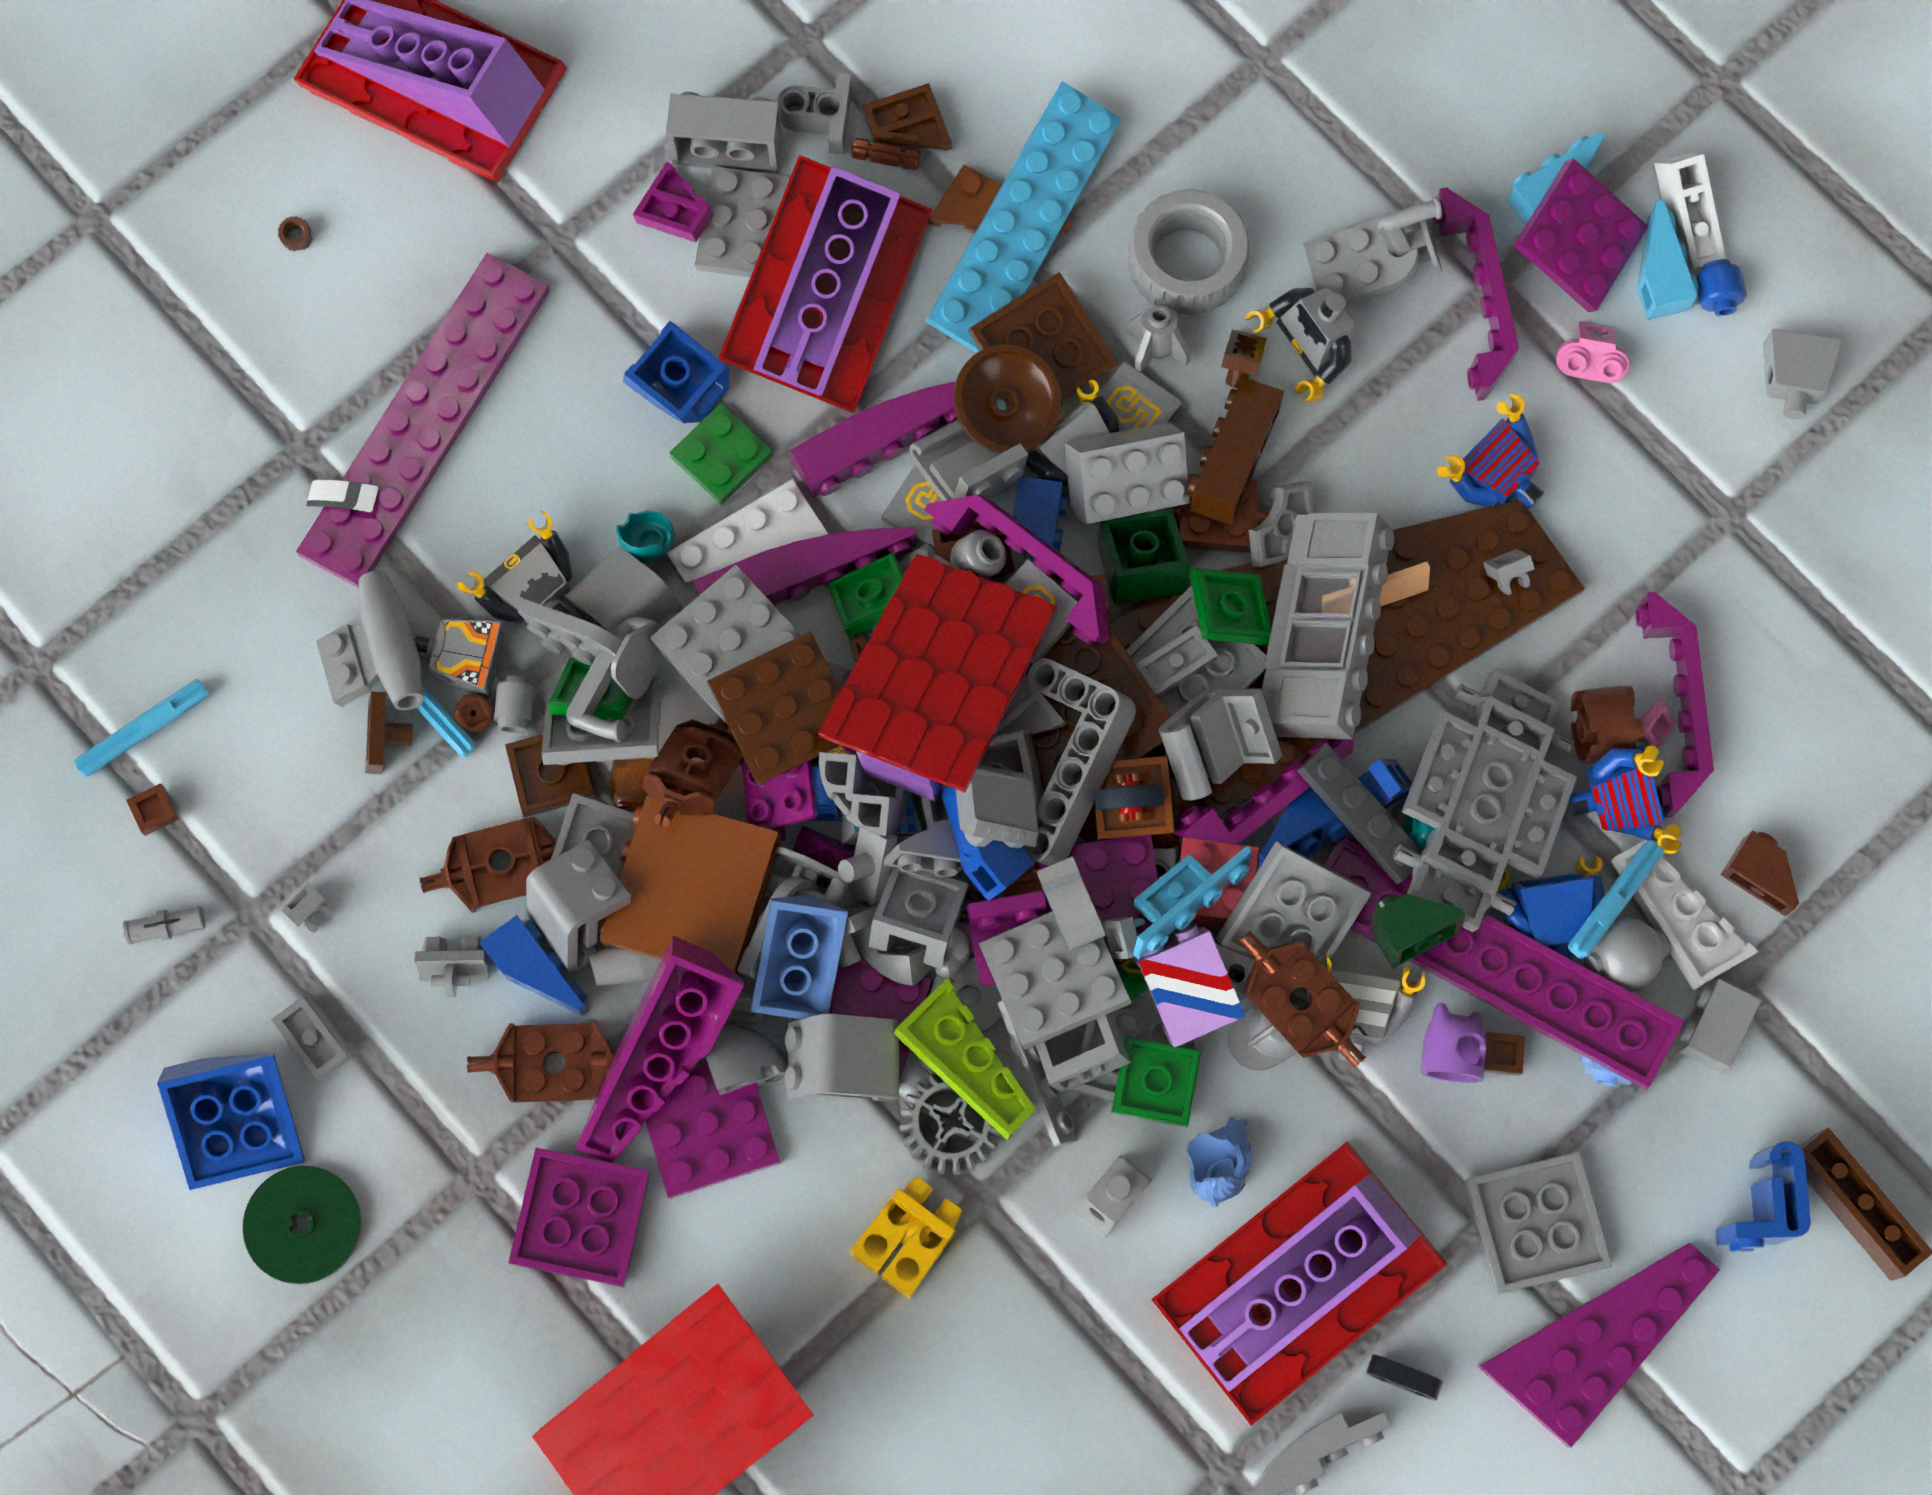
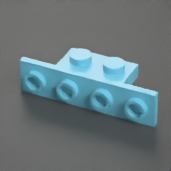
M1246 846L1214 874L1208 872L1195 858L1188 854L1137 896L1133 906L1152 925L1137 937L1133 955L1139 960L1148 951L1151 953L1157 952L1166 943L1168 935L1176 928L1179 930L1186 928L1195 918V912L1204 905L1207 908L1211 907L1221 897L1226 886L1230 883L1233 885L1240 883L1250 871L1248 864L1252 850Z

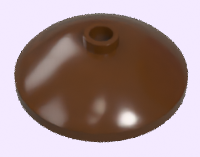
M999 344L982 349L964 364L955 381L953 403L957 419L966 434L983 448L1001 454L1019 443L1026 451H1029L1045 441L1058 423L1062 407V396L1056 375L1039 355L1018 345ZM997 399H1001L1006 403V410H1000L996 406Z

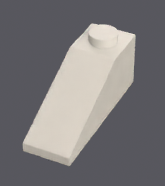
M1684 153L1655 162L1661 197L1664 199L1667 210L1672 211L1675 217V232L1679 242H1682L1686 248L1687 262L1690 269L1701 267L1714 260L1726 259L1704 154Z

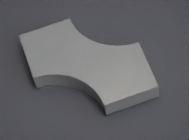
M1301 481L1275 487L1274 502L1269 515L1259 526L1249 530L1252 566H1268L1281 563V561L1288 558L1296 516L1315 513L1312 481Z

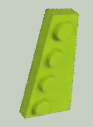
M947 977L895 1029L893 1034L1008 1140L1036 1109L1009 1068L1003 1066L995 1054V1047L988 1037L985 1038L973 1021L975 1017L966 1004L963 1006L954 992L955 987Z

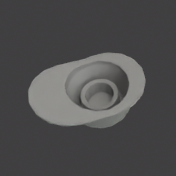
M1290 995V1003L1295 1009H1303L1307 1006L1303 1000ZM1256 1006L1244 1012L1245 1017L1234 1021L1228 1032V1047L1232 1057L1240 1065L1250 1070H1265L1274 1067L1297 1053Z

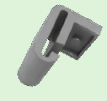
M958 420L916 441L909 448L914 464L942 501L977 494L989 499L1018 484V479L1024 473L1023 469L1029 455L1020 443L1001 454L987 450L974 442L966 434Z
M617 546L564 595L568 603L583 618L588 616L590 623L608 632H611L626 619L635 616L659 622L661 627H663L684 609L669 587L656 573L620 546Z
M1213 689L1204 691L1191 699L1159 728V733L1183 800H1197L1211 794L1212 790L1208 781L1210 777L1213 784H1222L1244 763L1275 764L1283 756L1261 689Z
M590 840L538 866L526 879L527 915L569 972H575L590 963L589 956L597 953L593 945L597 943L598 921L631 903L630 893Z
M820 1014L788 1023V1030L785 1034V1047L788 1050V1068L784 1076L787 1100L804 1101L816 1097L861 1099L863 1096L872 1097V1101L899 1099V1038L893 1034L899 1026V1020Z

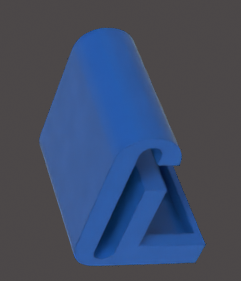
M1790 1141L1780 1142L1756 1153L1751 1158L1749 1169H1761L1772 1164L1773 1177L1751 1186L1754 1222H1735L1716 1229L1717 1245H1729L1730 1252H1751L1755 1248H1764L1765 1244H1779L1807 1233L1811 1225L1806 1164L1804 1152L1798 1144Z

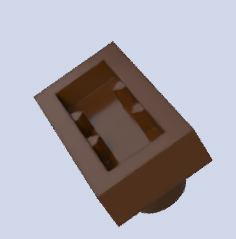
M1232 329L1221 367L1228 369L1225 380L1227 385L1238 388L1243 377L1249 378V375L1257 376L1267 338Z
M371 691L368 700L365 773L381 774L384 765V745L412 746L413 724L385 722L386 692Z

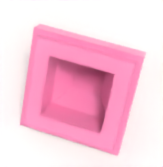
M1659 700L1639 717L1643 723L1646 744L1656 748L1661 746L1676 725L1664 703Z

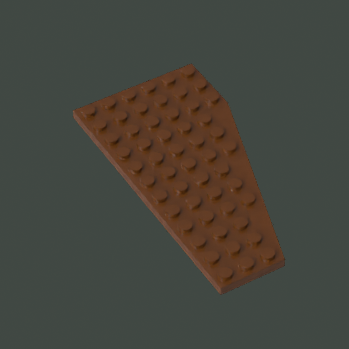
M1521 501L1509 502L1504 505H1496L1393 530L1394 545L1389 550L1386 563L1388 574L1428 562L1430 566L1429 589L1381 606V614L1379 619L1375 621L1373 632L1374 650L1369 655L1366 669L1368 683L1361 695V720L1356 727L1355 734L1584 591V586L1532 513ZM1518 549L1531 555L1534 570L1526 572L1530 579L1529 587L1524 588L1520 586L1518 578L1514 577L1510 581L1512 594L1507 595L1499 589L1498 581L1487 576L1483 562ZM1288 558L1281 561V563L1263 567H1254L1252 563L1220 570L1260 575L1272 628L1284 565L1287 564ZM1190 577L1188 579L1187 589L1191 586ZM1305 578L1304 586L1307 590V597L1304 601H1301L1299 613H1322V597L1350 588V579ZM1182 594L1152 598L1109 624V626L1127 650ZM1300 627L1299 634L1294 635L1290 654L1293 657V662L1340 663L1347 628ZM1256 645L1265 655H1267L1268 646ZM1265 672L1249 689H1261L1262 691ZM1277 737L1283 756L1275 764L1244 763L1222 784H1213L1210 777L1208 781L1212 793L1201 799L1206 807L1213 808L1221 818L1250 800L1253 793L1266 784H1273L1282 776L1280 773L1287 765L1304 759L1310 754L1309 748L1323 738Z

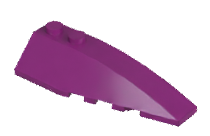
M672 937L607 1072L576 1143V1150L612 1163L642 1129L643 1123L653 1112L656 1113L665 1103L666 1097L677 1085L683 1083L689 1076L690 1070L701 1058L704 1059L713 1048L744 986V981L709 950L678 937Z

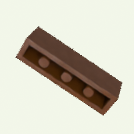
M1245 377L1242 378L1237 390L1231 388L1224 409L1228 410L1225 418L1218 417L1212 433V437L1216 438L1213 447L1206 445L1202 454L1200 466L1204 468L1200 475L1194 473L1189 484L1187 494L1192 496L1190 511L1232 525L1279 415L1284 395L1283 390Z
M1829 1128L1815 1133L1800 1145L1805 1155L1807 1182L1890 1281L1907 1276L1932 1255V1249Z

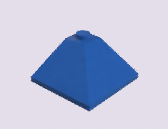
M274 1053L202 1058L163 1068L157 1085L189 1190L305 1161Z

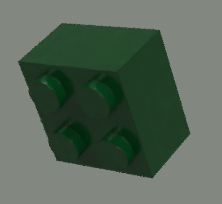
M1172 508L1099 522L1097 548L1114 604L1183 594L1187 590L1190 563Z

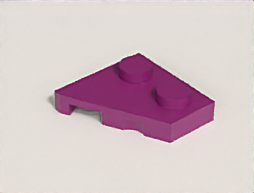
M666 162L632 215L638 224L697 242L711 220L713 212L705 200L695 193L687 180L681 178L674 166Z

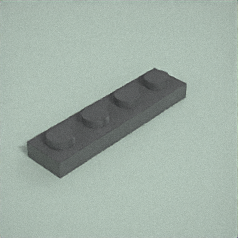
M1327 743L1320 746L1296 771L1396 884L1403 882L1412 873L1413 868L1393 859L1397 847L1402 844L1404 847L1419 854L1422 851Z

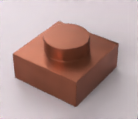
M161 783L126 800L144 836L179 820L171 799Z

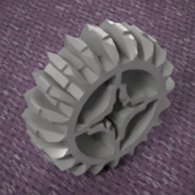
M930 1074L928 1075L929 1084L931 1085L929 1089L921 1082H917L915 1088L921 1096L918 1098L913 1094H907L905 1100L914 1108H901L900 1115L911 1119V1122L900 1124L899 1129L900 1132H912L913 1135L906 1137L903 1140V1144L905 1147H910L914 1144L918 1145L911 1153V1157L916 1160L923 1154H926L927 1157L924 1160L923 1168L927 1170L935 1160L939 1162L938 1174L944 1175L946 1164H953V1174L955 1176L960 1175L959 1163L965 1162L967 1169L972 1172L975 1170L973 1157L976 1156L980 1162L985 1164L988 1161V1157L982 1149L985 1147L995 1152L998 1148V1145L990 1140L989 1137H1002V1135L985 1119L983 1132L975 1130L974 1126L968 1123L965 1118L969 1104L962 1097L957 1098L955 1103L949 1107L930 1104L929 1101L940 1094L956 1093L946 1082L938 1084L936 1076ZM961 1107L958 1123H962V1128L952 1127L942 1139L945 1122H941V1117L950 1119ZM921 1112L929 1116V1119L936 1123L939 1128L931 1146L925 1141L919 1129ZM954 1138H962L975 1143L972 1147L962 1152H942L943 1148Z

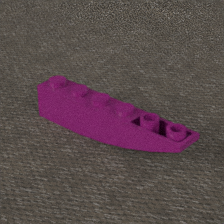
M955 381L920 389L882 402L852 415L791 449V463L811 496L815 498L820 494L827 496L834 493L841 487V483L853 476L854 478H860L873 469L874 464L883 459L890 461L897 458L904 452L905 447L930 435L946 424L958 420L953 403Z
M913 527L877 528L833 533L799 540L760 552L693 581L699 596L732 567L737 565L776 607V604L790 599V601L800 600L809 595L811 589L823 584L825 587H828V583L891 553H894L896 558L907 555L912 551V547L916 546V533Z

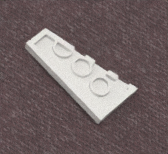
M792 479L670 550L667 556L686 587L694 585L693 580L760 552L799 540L828 535V533Z
M1646 840L1611 860L1619 875L1641 846L1647 842ZM1661 857L1633 897L1654 929L1659 928L1665 933L1669 941L1670 955L1692 989L1695 990L1759 951L1750 942L1746 944L1733 932L1735 928L1724 917L1720 919L1705 904L1707 900L1697 890L1693 892L1680 879L1681 874Z

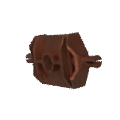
M719 716L715 724L710 723L707 725L694 719L677 724L659 751L658 757H655L644 774L642 789L661 806L658 814L654 817L657 825L660 826L663 822L662 827H668L677 813L713 815L717 799L738 765L745 761L732 733L727 732L729 730L727 723ZM694 757H696V758H700V759H702V760H704V761H702V762H694V761H691V759H693Z
M534 816L452 837L447 849L444 868L440 869L441 873L419 878L422 884V892L426 893L444 887L446 889L450 888L472 913L476 912L475 908L524 896L526 895V879L528 875L538 866L551 860L557 839H554ZM500 852H506L511 855L510 866L503 871H497L491 867L493 856Z
M1251 930L1246 932L1244 935L1254 944L1253 947L1244 936L1238 940L1253 956L1252 960L1254 961L1243 992L1246 997L1301 1057L1304 1058L1335 1050L1339 1051L1353 1068L1358 1066L1360 1063L1352 1056L1350 1051L1361 1062L1366 1056L1350 1041V1035L1361 1004L1352 998L1305 946L1306 944L1303 941L1268 948V946H1264ZM1297 987H1304L1310 994L1309 1004L1303 1009H1295L1290 1003V994Z
M592 1020L591 1023L515 1026L514 1023H509L494 1054L490 1056H467V1063H469L467 1064V1072L491 1071L493 1075H496L511 1103L595 1100L617 1052L610 1049L595 1020ZM555 1053L563 1055L565 1058L563 1070L557 1074L548 1073L544 1067L547 1057Z

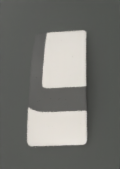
M313 480L306 505L308 507L345 508L370 513L373 511L378 487L348 481Z

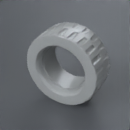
M1195 189L1176 190L1163 194L1146 206L1145 210L1139 214L1133 226L1128 248V264L1131 278L1134 284L1137 285L1138 291L1155 306H1167L1180 315H1198L1212 311L1214 308L1226 303V300L1235 294L1243 280L1250 249L1248 231L1243 224V219L1235 211V208L1217 195ZM1193 230L1205 234L1216 244L1221 254L1222 263L1207 277L1196 280L1177 278L1166 272L1159 265L1154 255L1155 246L1164 236L1175 231Z

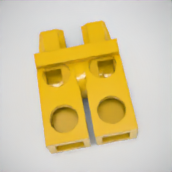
M919 1177L914 1178L903 1191L899 1188L897 1189L890 1201L849 1250L851 1257L878 1276L894 1252L902 1244L903 1247L882 1274V1280L909 1300H911L923 1279L955 1235L954 1227L962 1213V1209L948 1199L943 1201L934 1214L922 1205L932 1193L933 1188Z

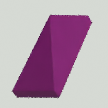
M802 826L792 851L807 856L838 872L840 861L854 857L855 847L842 845L841 841Z

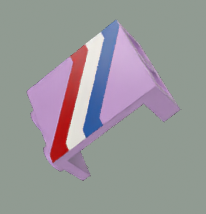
M1191 925L1175 933L1177 938L1165 943L1157 952L1151 953L1148 951L1139 960L1133 957L1135 964L1142 971L1165 1026L1162 1028L1167 1040L1174 1048L1245 1017L1210 931L1205 927L1198 929L1197 925Z

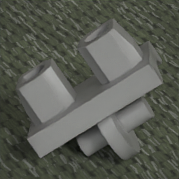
M465 936L461 938L460 951H447L446 939L442 937H426L422 951H415L414 962L418 966L419 979L431 980V986H444L446 997H455L457 986H470L471 979H489L490 969L485 950H483L479 943L481 942V937Z

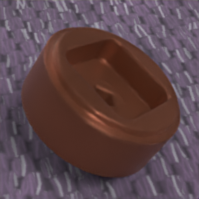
M468 694L457 702L454 715L462 729L469 732H479L490 724L493 711L485 697L478 694Z

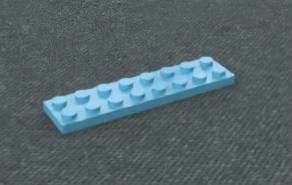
M1064 81L1058 84L926 318V323L973 352L977 353L980 351L967 330L1025 294L1122 118Z

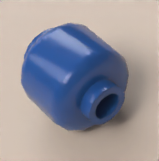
M1719 259L1708 262L1702 266V271L1696 276L1699 287V303L1704 310L1715 312L1716 316H1726L1734 313L1737 310L1736 307L1743 303L1747 297L1743 273L1740 267L1731 264L1730 260Z

